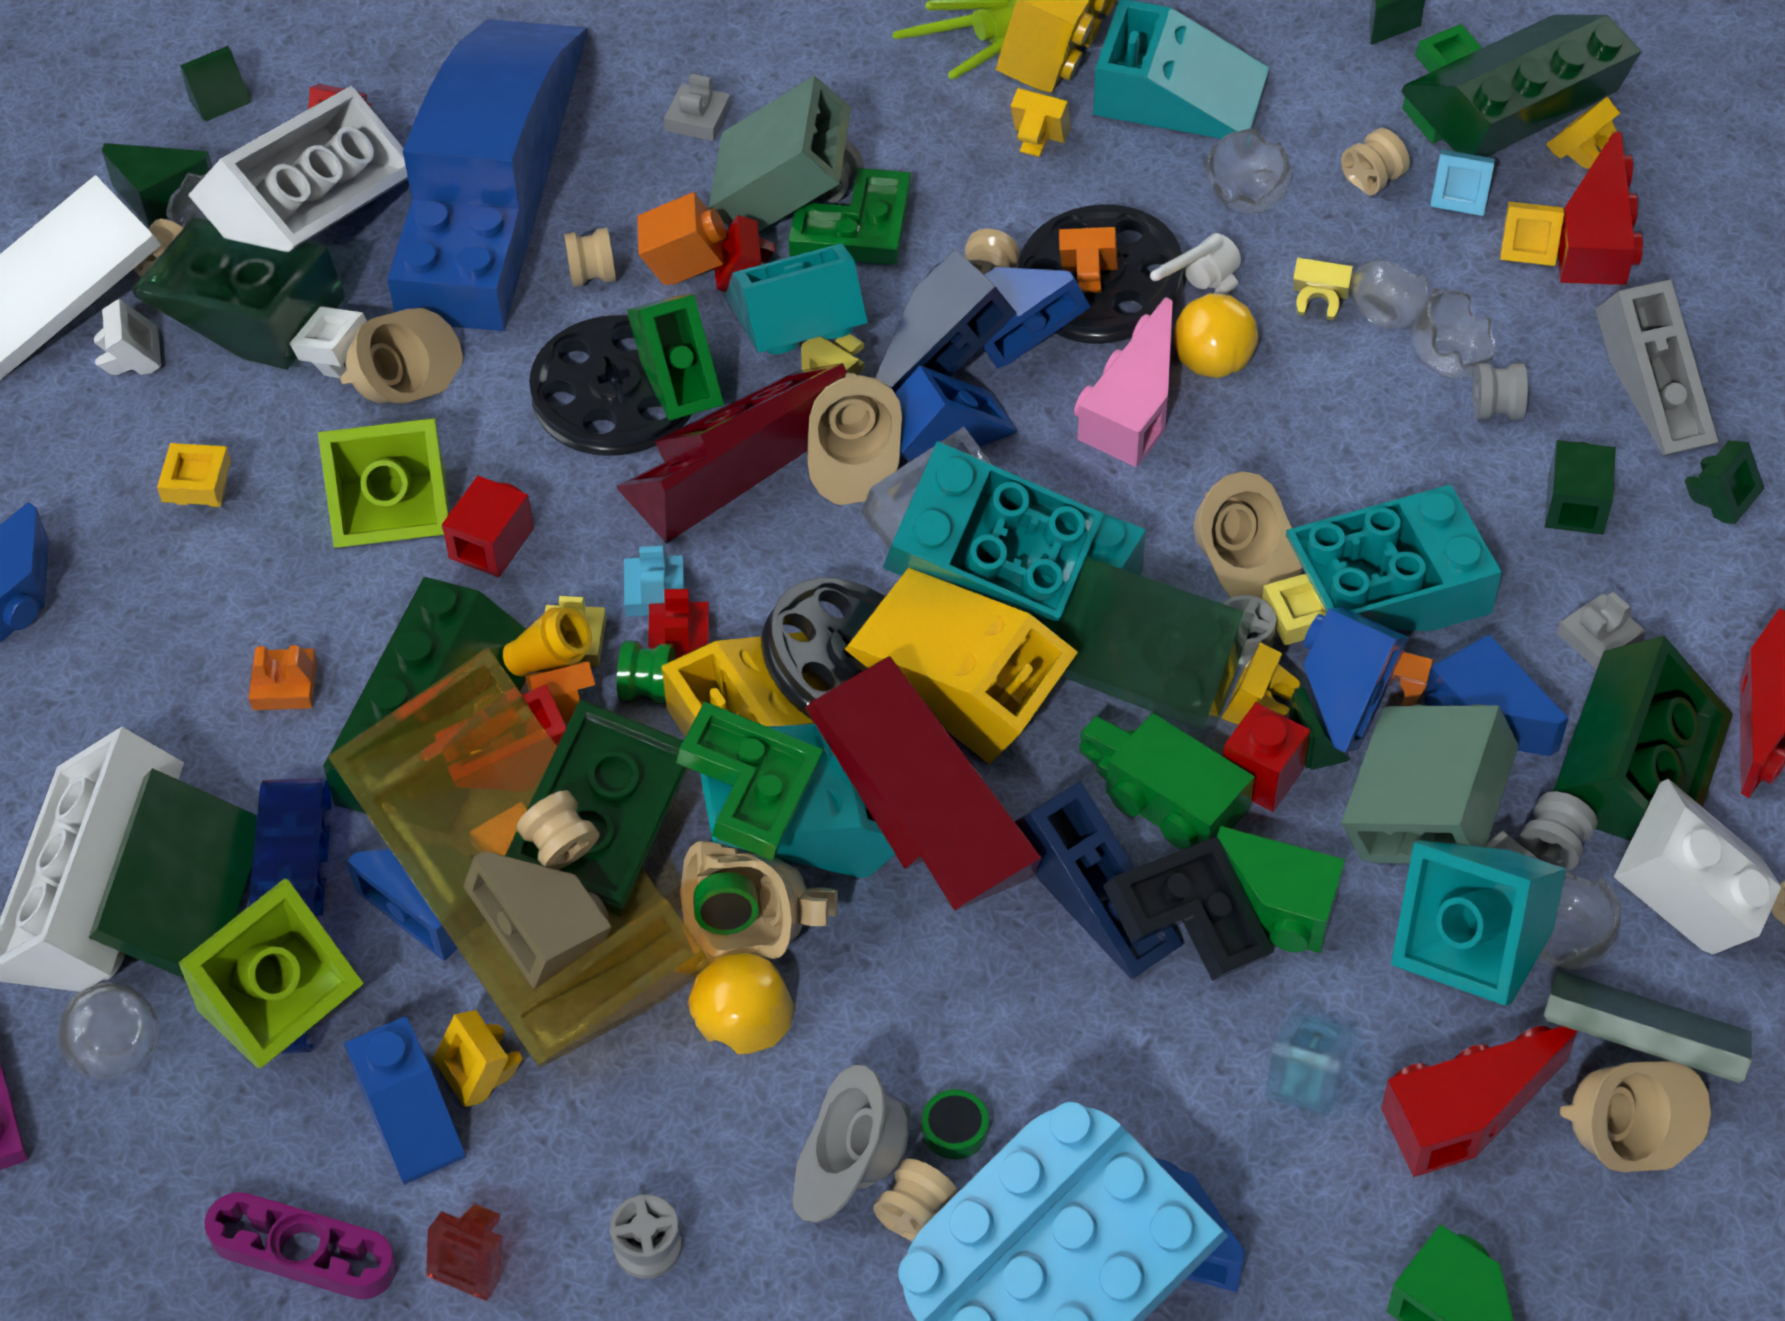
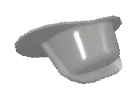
M852 1065L842 1071L830 1085L821 1106L819 1117L799 1156L796 1165L792 1204L794 1211L803 1221L820 1223L833 1217L848 1203L856 1189L868 1188L892 1175L902 1161L909 1136L910 1107L906 1103L884 1093L879 1076L868 1066Z

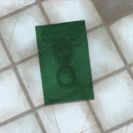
M195 217L188 222L132 288L136 298L236 356L286 370L297 359L290 342L321 306L337 309L346 298L328 247L305 242L292 251L285 252L224 238L210 221Z
M1086 556L1067 600L1056 632L1057 636L1078 652L1062 674V677L1203 730L1215 729L1255 613Z

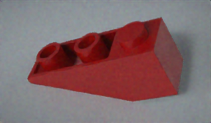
M1621 132L1612 133L1564 207V217L1557 253L1560 283L1627 285L1631 266L1640 265L1643 238L1641 232L1633 231V226L1637 219L1638 198L1636 193H1629L1628 190L1633 175L1632 155H1624Z
M1780 608L1751 647L1739 681L1741 794L1747 798L1751 797L1761 781L1772 785L1785 766V611Z
M1537 1026L1523 1032L1514 1041L1491 1048L1485 1044L1475 1045L1463 1050L1452 1060L1429 1067L1424 1063L1413 1064L1401 1069L1392 1078H1389L1381 1110L1413 1177L1476 1158L1568 1061L1578 1030L1565 1026L1550 1029L1548 1026Z

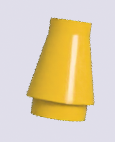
M550 608L517 639L505 645L503 649L504 663L508 670L516 676H525L535 671L574 665L583 659L585 652L591 647V629L583 615L575 609Z

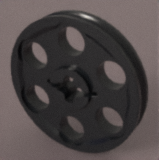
M1111 204L1079 207L1050 219L1040 226L1027 240L1018 260V268L1062 270L1059 251V229L1115 227L1116 235L1129 230L1142 234V237L1133 243L1117 241L1118 270H1101V274L1104 275H1101V292L1083 293L1091 307L1054 332L1055 334L1088 344L1123 341L1132 338L1140 318L1145 314L1151 316L1165 297L1173 300V310L1183 288V268L1158 281H1153L1150 277L1143 275L1142 270L1149 265H1163L1182 255L1181 248L1176 237L1165 224L1141 210ZM1070 272L1072 276L1075 278L1077 284L1079 285V282L1077 281V272ZM1125 301H1133L1143 306L1141 310L1131 315H1122L1113 310L1115 306Z
M627 315L601 316L571 325L551 338L540 350L532 364L529 383L535 416L542 428L551 437L569 448L583 453L602 456L637 453L657 446L656 440L682 428L692 416L691 414L673 420H668L665 417L657 421L647 420L641 416V413L648 408L662 406L644 371L638 350L622 351L615 347L616 343L623 339L634 338ZM573 351H581L590 356L583 363L575 365L567 364L561 360L565 354ZM607 367L610 368L613 378L617 379L620 385H623L621 387L623 404L619 402L616 388L613 389L611 384L607 383L609 381ZM557 392H567L575 396L572 402L562 406H555L546 402L550 395ZM598 420L610 421L616 425L613 430L605 434H593L586 430L589 424Z
M816 578L800 582L792 586L780 597L764 623L761 635V649L766 668L781 693L811 720L812 718L805 709L809 703L868 669L848 653L845 648L886 596L859 583L837 578ZM824 601L835 605L841 611L843 618H836L827 614L819 602ZM783 625H791L800 629L806 635L808 642L797 641L785 632ZM802 673L817 676L826 685L827 691L813 689L805 682Z

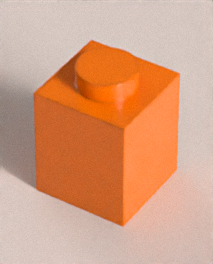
M695 192L637 215L638 255L663 285L677 284L723 265L722 240L726 239L725 225L719 213L713 208L709 210Z

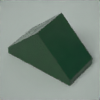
M104 143L101 150L112 186L148 227L155 220L168 219L195 205L188 194L213 168L208 151Z

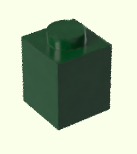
M1556 441L1548 473L1545 528L1604 535L1613 502L1616 447L1586 442Z

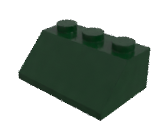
M1665 636L1605 650L1553 792L1568 793L1589 805L1598 820L1596 830L1631 841L1660 782L1666 779L1673 782L1703 807L1733 713Z

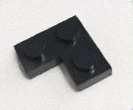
M1217 837L1117 875L1103 885L1131 944L1184 923L1212 981L1245 968L1274 953Z

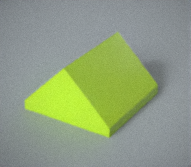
M435 418L317 432L334 548L444 535L441 524L449 515L447 479Z
M283 879L179 962L197 1011L251 1063L260 1069L364 984L288 879Z

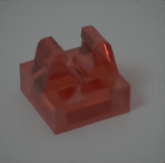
M474 1204L460 1218L441 1211L427 1229L426 1276L488 1301L501 1278L503 1236L492 1232L500 1221V1213L478 1204Z

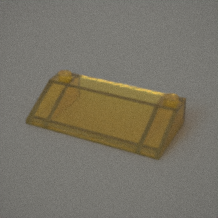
M487 647L330 754L328 758L538 1067L542 1068L666 1000L696 979L697 975L710 962L668 900L663 898L643 870L622 917L607 911L609 924L612 927L606 940L533 990L463 886L474 856L484 851L505 856L517 831V823L525 814L557 747L532 713L522 694Z

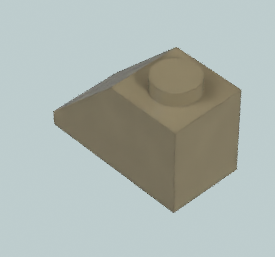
M487 851L474 856L463 887L533 990L599 956L612 926L609 924V916L603 902L596 894L588 893L576 875Z

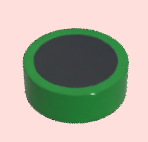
M733 872L716 873L704 878L698 883L693 892V908L696 922L704 930L720 935L735 934L750 927L755 922L759 912L757 889L754 883L747 877Z
M946 1090L933 1096L925 1105L922 1112V1136L928 1148L935 1154L947 1159H964L977 1153L987 1140L989 1130L988 1111L984 1103L974 1094L964 1090Z

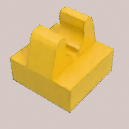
M1017 88L1010 106L1014 128L1018 131L1017 139L1023 142L1020 152L1040 157L1049 139L1061 143L1066 141L1071 130L1068 101Z
M1607 96L1573 120L1549 140L1546 145L1559 158L1562 159L1568 155L1581 167L1590 169L1600 153L1596 145L1602 150L1612 133L1617 132L1612 120L1620 112Z
M1508 201L1500 260L1556 266L1564 217L1563 207Z
M170 443L157 485L161 502L176 503L177 505L201 504L221 507L231 463L227 446Z
M1261 642L1259 643L1239 676L1221 717L1222 719L1239 725L1255 702L1286 717L1290 708L1277 702L1272 695H1277L1284 700L1291 701L1292 694L1296 688H1299L1300 682L1278 664L1282 655L1281 652Z
M477 1010L454 1014L432 1058L464 1107L477 1105L488 1099L494 1088L507 1082L514 1076L523 1059L519 1051L508 1054L504 1052L500 1042L506 1033L505 1030L498 1024H485Z

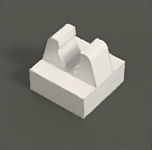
M120 299L102 309L104 328L95 335L94 344L102 348L106 353L95 359L96 365L111 375H119L132 369L143 375L150 374L161 367L158 326Z
M320 306L290 342V345L298 360L312 362L325 376L340 378L347 370L344 366L346 352L355 339L360 326L367 322L363 312Z

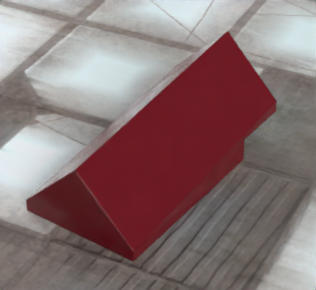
M839 363L794 371L656 440L655 443L664 462L617 485L618 491L667 544L808 451L809 416L813 403L825 387L841 378H845L847 371L844 364Z
M890 656L823 694L805 707L904 869L925 862L954 911L1021 884L1036 874L1041 860L1040 855Z

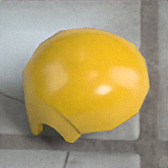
M1210 293L1191 301L1177 318L1173 332V343L1180 362L1195 374L1212 378L1228 376L1231 373L1243 370L1248 365L1258 346L1257 322L1250 309L1231 295Z
M751 953L722 955L715 958L697 975L688 998L692 1019L705 1039L709 1042L714 1040L722 1042L731 1047L737 1054H750L773 1047L791 1028L795 1005L786 984L776 966L765 958Z

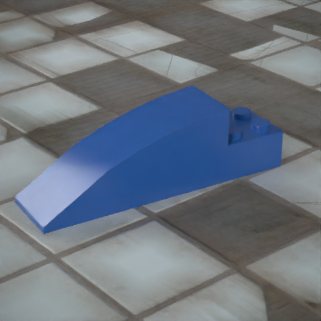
M487 19L460 40L446 58L425 96L403 150L412 202L387 278L394 312L423 308L438 314L451 327L495 331L505 330L587 37V27Z

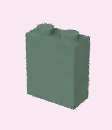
M814 75L722 132L708 209H715L721 216L723 223L729 226L737 215L755 220L758 223L759 232L839 185L851 107Z
M1499 705L1382 707L1341 821L1360 859L1372 863L1410 864L1413 844L1419 840L1479 847L1487 846L1518 749V744Z

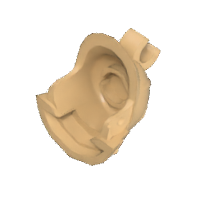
M710 841L694 843L690 846L684 858L680 888L684 927L696 958L703 968L722 955L754 953L771 959L781 957L786 952L789 943L799 935L803 925L827 926L828 916L836 917L838 915V890L832 888L807 889L804 879L797 868L779 858L774 857L772 861L754 853H738L736 848L721 847V844ZM721 872H733L747 877L754 883L757 889L759 912L755 922L750 927L735 934L720 935L708 932L698 925L694 917L693 892L698 883L710 875Z

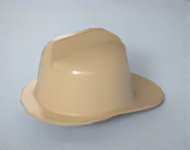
M423 308L405 309L375 317L360 326L355 339L349 346L345 361L347 370L341 375L340 381L342 384H353L354 388L365 399L378 404H405L433 396L447 389L462 365L463 355L460 341L450 324L438 314Z
M846 373L845 378H841L825 387L813 403L809 416L807 463L809 476L819 494L834 504L845 505L877 499L886 492L895 479L900 456L901 406L900 400L892 388L879 379L861 375L857 376L855 373Z
M1240 471L1224 476L1204 494L1205 499L1196 511L1193 524L1195 540L1202 553L1209 558L1221 586L1230 598L1233 596L1250 595L1262 599L1264 585L1301 575L1302 566L1286 537V530L1292 527L1285 514L1281 500L1270 482L1259 474Z
M1671 1061L1629 1062L1615 1067H1604L1589 1073L1579 1084L1573 1097V1103L1560 1107V1115L1572 1121V1129L1578 1142L1591 1154L1596 1155L1598 1160L1609 1170L1633 1172L1666 1170L1676 1166L1704 1141L1708 1133L1711 1107L1709 1093L1700 1075L1689 1066Z

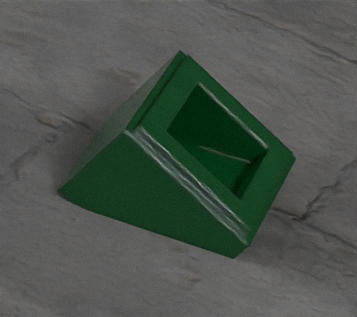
M1372 0L1369 19L1370 44L1378 43L1420 27L1425 0Z
M228 46L180 65L189 101L204 121L207 122L251 103L242 76Z
M1304 687L1296 688L1292 694L1289 719L1310 729L1305 767L1314 770L1349 761L1350 756L1348 752L1344 753L1334 748L1316 698Z

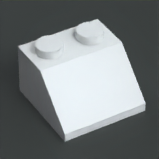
M1669 779L1660 782L1614 875V878L1696 946L1710 954H1716L1759 937L1782 888L1758 853Z

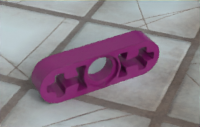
M235 1192L222 1196L211 1205L205 1216V1231L214 1251L222 1258L356 1299H369L380 1295L389 1288L396 1275V1260L390 1243L383 1235L373 1230L244 1192ZM242 1215H247L254 1230L268 1234L267 1248L263 1250L264 1244L259 1234L247 1230H239L233 1239L229 1238L224 1224L226 1222L237 1223ZM308 1232L320 1238L316 1252L305 1260L292 1261L282 1255L284 1244L295 1234ZM338 1241L337 1246L342 1257L355 1261H361L367 1252H373L378 1268H365L360 1277H355L349 1262L333 1257L334 1242Z

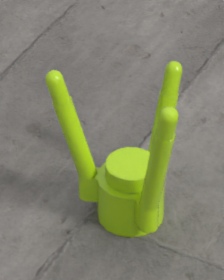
M929 0L925 3V8L929 11L979 10H975L973 14L896 30L892 33V37L894 39H903L973 26L979 40H989L993 44L950 70L948 78L956 79L1001 52L1016 0Z

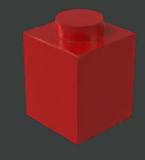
M477 475L441 524L449 559L498 578L534 529L528 494L512 484L498 483Z
M1257 702L1253 704L1226 741L1223 749V757L1255 776L1252 802L1271 812L1275 811L1304 770L1310 729Z

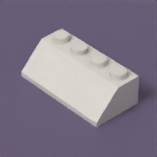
M351 85L221 158L188 196L224 238L290 252L407 180L408 176L403 156L404 148Z
M120 727L57 766L0 918V982L81 992L102 980L110 979L117 972L122 964L125 953L88 937L143 777L153 768L179 779L184 762L126 728Z

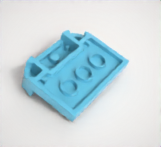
M1066 1102L1053 1110L1039 1115L1027 1124L919 1231L910 1245L907 1255L899 1265L898 1276L904 1289L908 1307L917 1321H1144L1228 1235L1115 1119L1099 1110L1084 1107L1075 1102Z

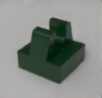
M1728 440L1716 456L1702 459L1700 465L1703 471L1699 475L1700 478L1687 477L1684 481L1689 496L1695 503L1711 508L1714 518L1723 523L1731 524L1737 523L1765 489L1750 444L1743 441Z

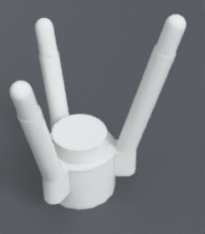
M1215 233L1206 238L1197 247L1153 270L1150 273V278L1153 281H1158L1183 268V275L1186 276L1193 286L1199 289L1215 288L1214 294L1227 295L1238 285V280L1232 273L1239 268L1241 255L1233 241L1224 235Z

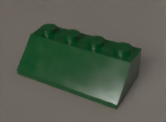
M1554 14L1405 84L1401 92L1455 152L1488 157L1618 91L1640 55L1641 50L1608 15Z
M423 577L323 765L334 805L448 837L471 791L455 789L433 736L518 697L526 677L516 676L508 670L503 660V649L506 644L517 639L526 628L478 590Z

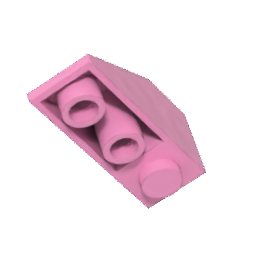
M1166 297L1151 316L1145 314L1140 318L1134 329L1131 341L1123 351L1117 349L1112 353L1105 366L1103 376L1094 387L1088 385L1083 389L1074 409V415L1078 417L1077 440L1135 467L1139 465L1165 431L1173 300Z

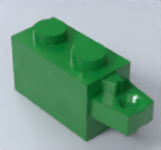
M1153 712L1135 731L1130 729L1126 732L1097 716L1081 731L1080 753L1096 765V772L1106 780L1105 793L1109 795L1112 803L1124 814L1132 817L1141 815L1158 826L1163 836L1177 848L1186 849L1217 837L1220 826L1232 829L1250 809L1255 776Z

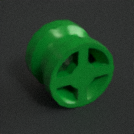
M623 641L617 667L618 699L620 701H633L637 696L651 697L655 704H666L661 666L676 660L674 645L661 643L653 649L642 648L638 641Z

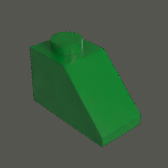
M694 294L677 295L626 309L641 364L668 420L724 405Z
M1220 826L1217 838L1267 938L1276 947L1284 951L1297 953L1310 950L1321 953L1339 894L1345 859Z
M1441 1224L1393 1284L1386 1310L1388 1314L1399 1321H1513L1500 1264L1490 1258L1488 1251L1477 1240L1464 1234L1456 1235Z

